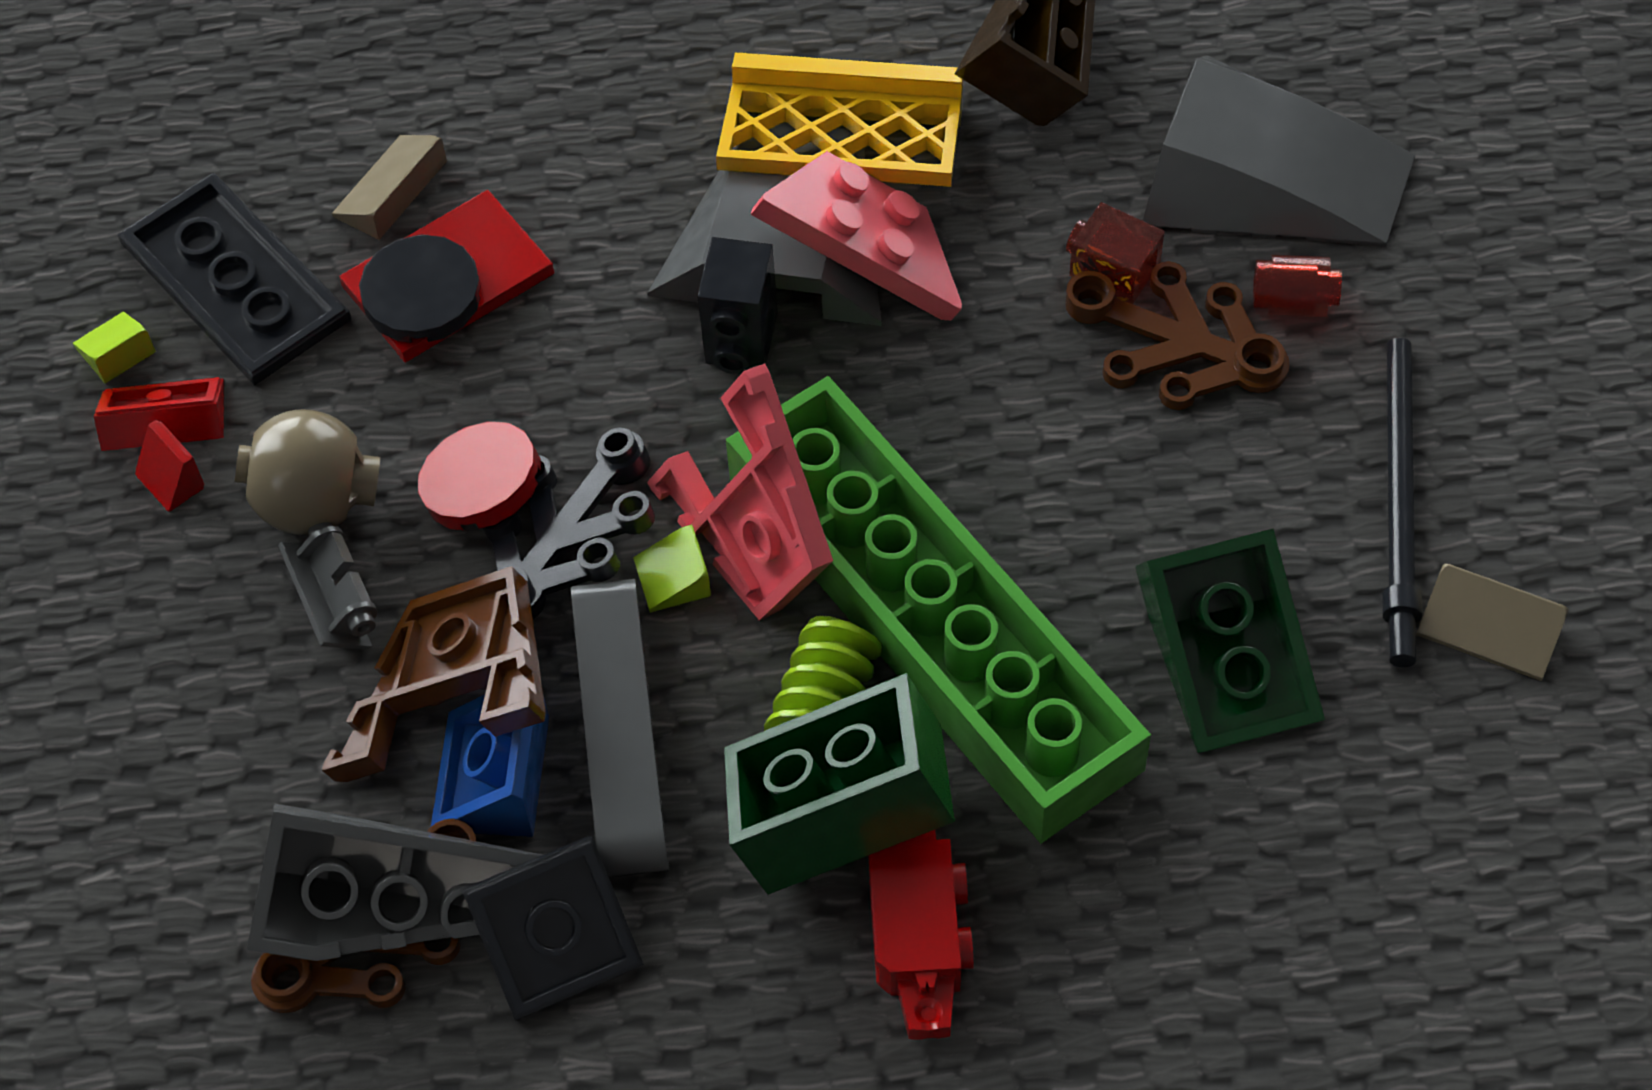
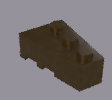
M996 0L954 74L1035 125L1046 126L1088 96L1095 0Z

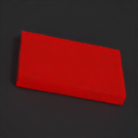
M488 189L407 236L430 235L445 237L463 246L474 259L481 285L479 291L480 301L477 311L464 327L555 274L553 263ZM372 257L339 276L342 287L364 314L359 283L364 267ZM382 334L405 363L444 340L428 342L427 337L411 338L412 343L396 341Z

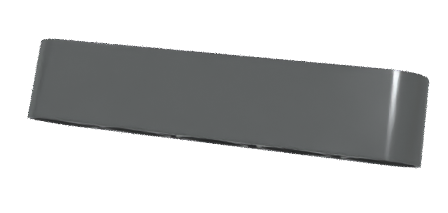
M634 578L572 586L571 599L597 850L609 878L669 870L636 580Z

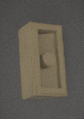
M400 135L332 212V217L380 240L447 162L442 139L434 135Z
M1443 564L1416 635L1542 681L1569 610L1562 604L1454 565Z

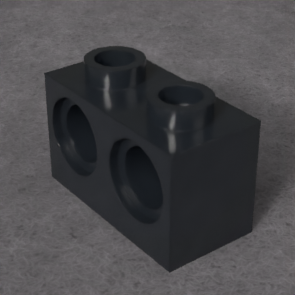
M712 237L697 296L705 363L714 364L718 369L726 373L742 374L744 370L766 364L778 314L773 244Z

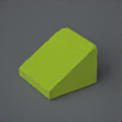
M125 312L118 314L73 342V346L104 383L109 382L156 352L147 330Z
M692 524L679 528L633 557L650 613L711 596L707 568Z

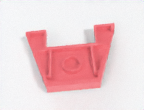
M766 364L744 370L721 397L724 406L752 454V459L715 498L689 451L668 458L647 482L651 491L659 500L671 495L685 512L679 515L677 520L681 527L692 524L695 534L702 533L720 554V556L714 558L713 566L759 621L782 610L833 562L793 439Z

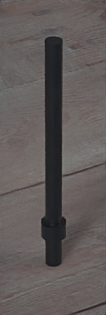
M1394 338L1387 343L1389 587L1384 589L1382 593L1383 619L1389 622L1390 663L1396 667H1410L1416 663V623L1422 619V592L1415 586L1412 344L1406 338Z

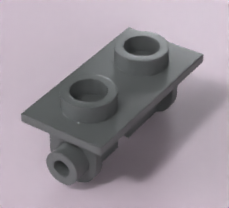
M323 522L309 528V537L303 544L281 541L278 547L320 646L362 650L372 647L367 634L376 627L375 618L378 611L375 604L369 598L359 572L348 571L346 573L354 561L345 543L342 529L333 526L332 523Z

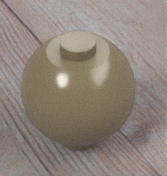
M292 410L278 414L264 422L254 432L252 446L239 445L235 482L247 484L246 500L253 511L264 522L286 533L309 535V528L316 524L329 522L336 527L347 520L348 511L355 504L374 507L381 457L362 455L357 446V436L339 419L316 410Z

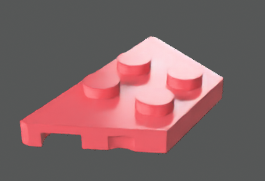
M826 151L764 193L752 208V216L940 320L951 321L962 308L960 296L927 207L916 202L908 193L895 190L867 174L860 166L854 163L846 162Z

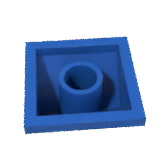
M484 694L448 713L431 826L441 820L458 819L467 823L475 834L533 837L549 724L546 703L544 722L495 737L479 722L485 697Z

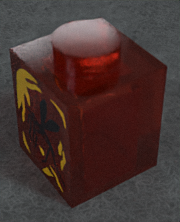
M1101 202L1087 222L1082 219L1079 220L1070 233L1066 244V252L1071 254L1069 276L1073 277L1083 271L1103 273L1114 284V297L1133 304L1150 280L1152 269L1161 263L1165 231Z

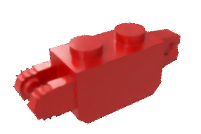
M932 830L868 856L876 984L891 996H899L908 1038L912 1040L940 1039L951 1036L954 992L960 991L961 969L974 968L971 927H958L956 905L968 904L965 863L952 864L950 839L936 840V832Z

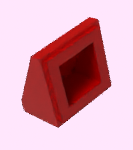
M155 420L150 423L146 431L135 475L169 512L204 489L203 486L205 484L193 456L162 422L159 423Z

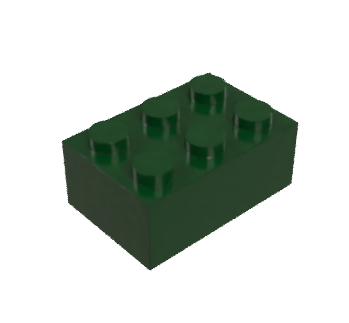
M907 673L724 747L729 845L767 895L955 822L941 724Z

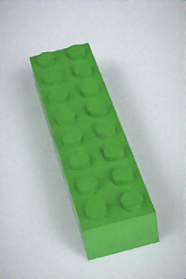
M826 376L781 404L833 558V562L815 580L853 624L868 631L881 642L882 653L880 656L897 676L905 673L908 674L941 724V728L1041 844L1143 773L1146 768L1151 739L1149 731L829 376ZM739 431L726 438L730 481L752 459V454Z

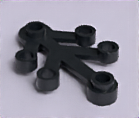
M614 428L603 434L596 450L598 463L559 514L553 491L557 484V476L550 461L546 457L539 455L541 458V470L538 469L537 472L543 473L535 478L538 484L533 495L529 498L537 542L523 561L516 536L522 529V522L517 512L499 525L483 528L486 536L493 544L497 571L512 566L527 581L532 619L542 612L546 602V595L587 581L603 582L612 578L618 572L620 559L612 543L607 539L625 533L630 535L640 534L653 525L655 512L648 497L640 491L624 493L614 502L612 512L587 519L613 484L633 483L643 477L648 471L651 461L642 438L637 433L626 428ZM640 510L637 514L628 516L631 512ZM579 549L577 560L551 567L559 555ZM605 556L602 561L591 564L595 559Z

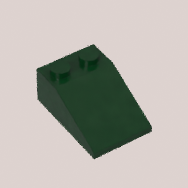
M1273 528L1152 559L1135 566L1147 614L1197 753L1325 720Z

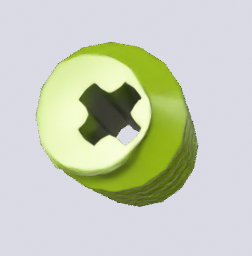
M831 616L811 618L800 632L799 646L791 655L790 669L782 678V691L779 692L773 701V713L766 720L764 731L865 690V687L860 682H867L873 677L874 666L869 660H876L881 655V642L874 635L851 622Z

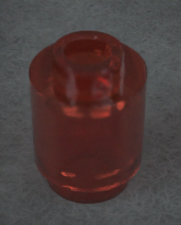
M1272 254L1270 260H1256L1253 283V308L1268 309V315L1327 317L1329 305H1340L1342 270L1331 269L1330 257Z

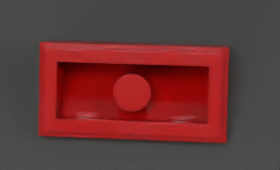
M215 377L105 389L102 392L93 416L101 451L142 447L148 425L155 420L159 423L162 422L180 443L224 438V378Z

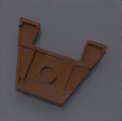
M510 566L411 600L374 667L382 675L371 697L356 701L346 720L353 728V731L341 753L338 750H330L324 761L322 771L333 781L349 782L384 771L397 718L400 714L425 706H436L447 699L479 689L486 690L479 722L495 737L544 722L546 710L527 581Z

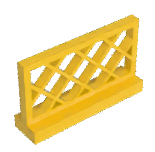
M735 52L732 64V87L716 154L717 170L792 175L828 151L846 162L860 166L867 174L881 182L951 187L958 130L961 124L963 79L954 74L957 70L956 67ZM747 112H757L763 114L753 118ZM804 116H814L821 118L811 122ZM862 120H871L879 122L869 126ZM785 121L796 129L780 139L769 131V129ZM920 124H929L937 126L931 128L930 130H927ZM842 125L854 134L838 143L827 135V133ZM901 129L912 138L895 147L884 137ZM751 138H754L764 146L756 151L733 150V147ZM809 142H812L822 150L815 155H799L793 151ZM867 146H870L880 154V156L872 160L857 159L852 155ZM928 150L941 161V165L915 163L910 158Z

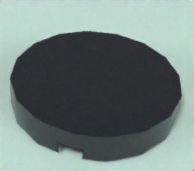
M416 235L402 238L378 250L364 267L359 283L366 317L378 332L399 342L412 343L411 338L419 339L427 337V341L431 342L448 337L466 325L477 311L480 301L479 291L481 285L474 259L463 246L439 236Z

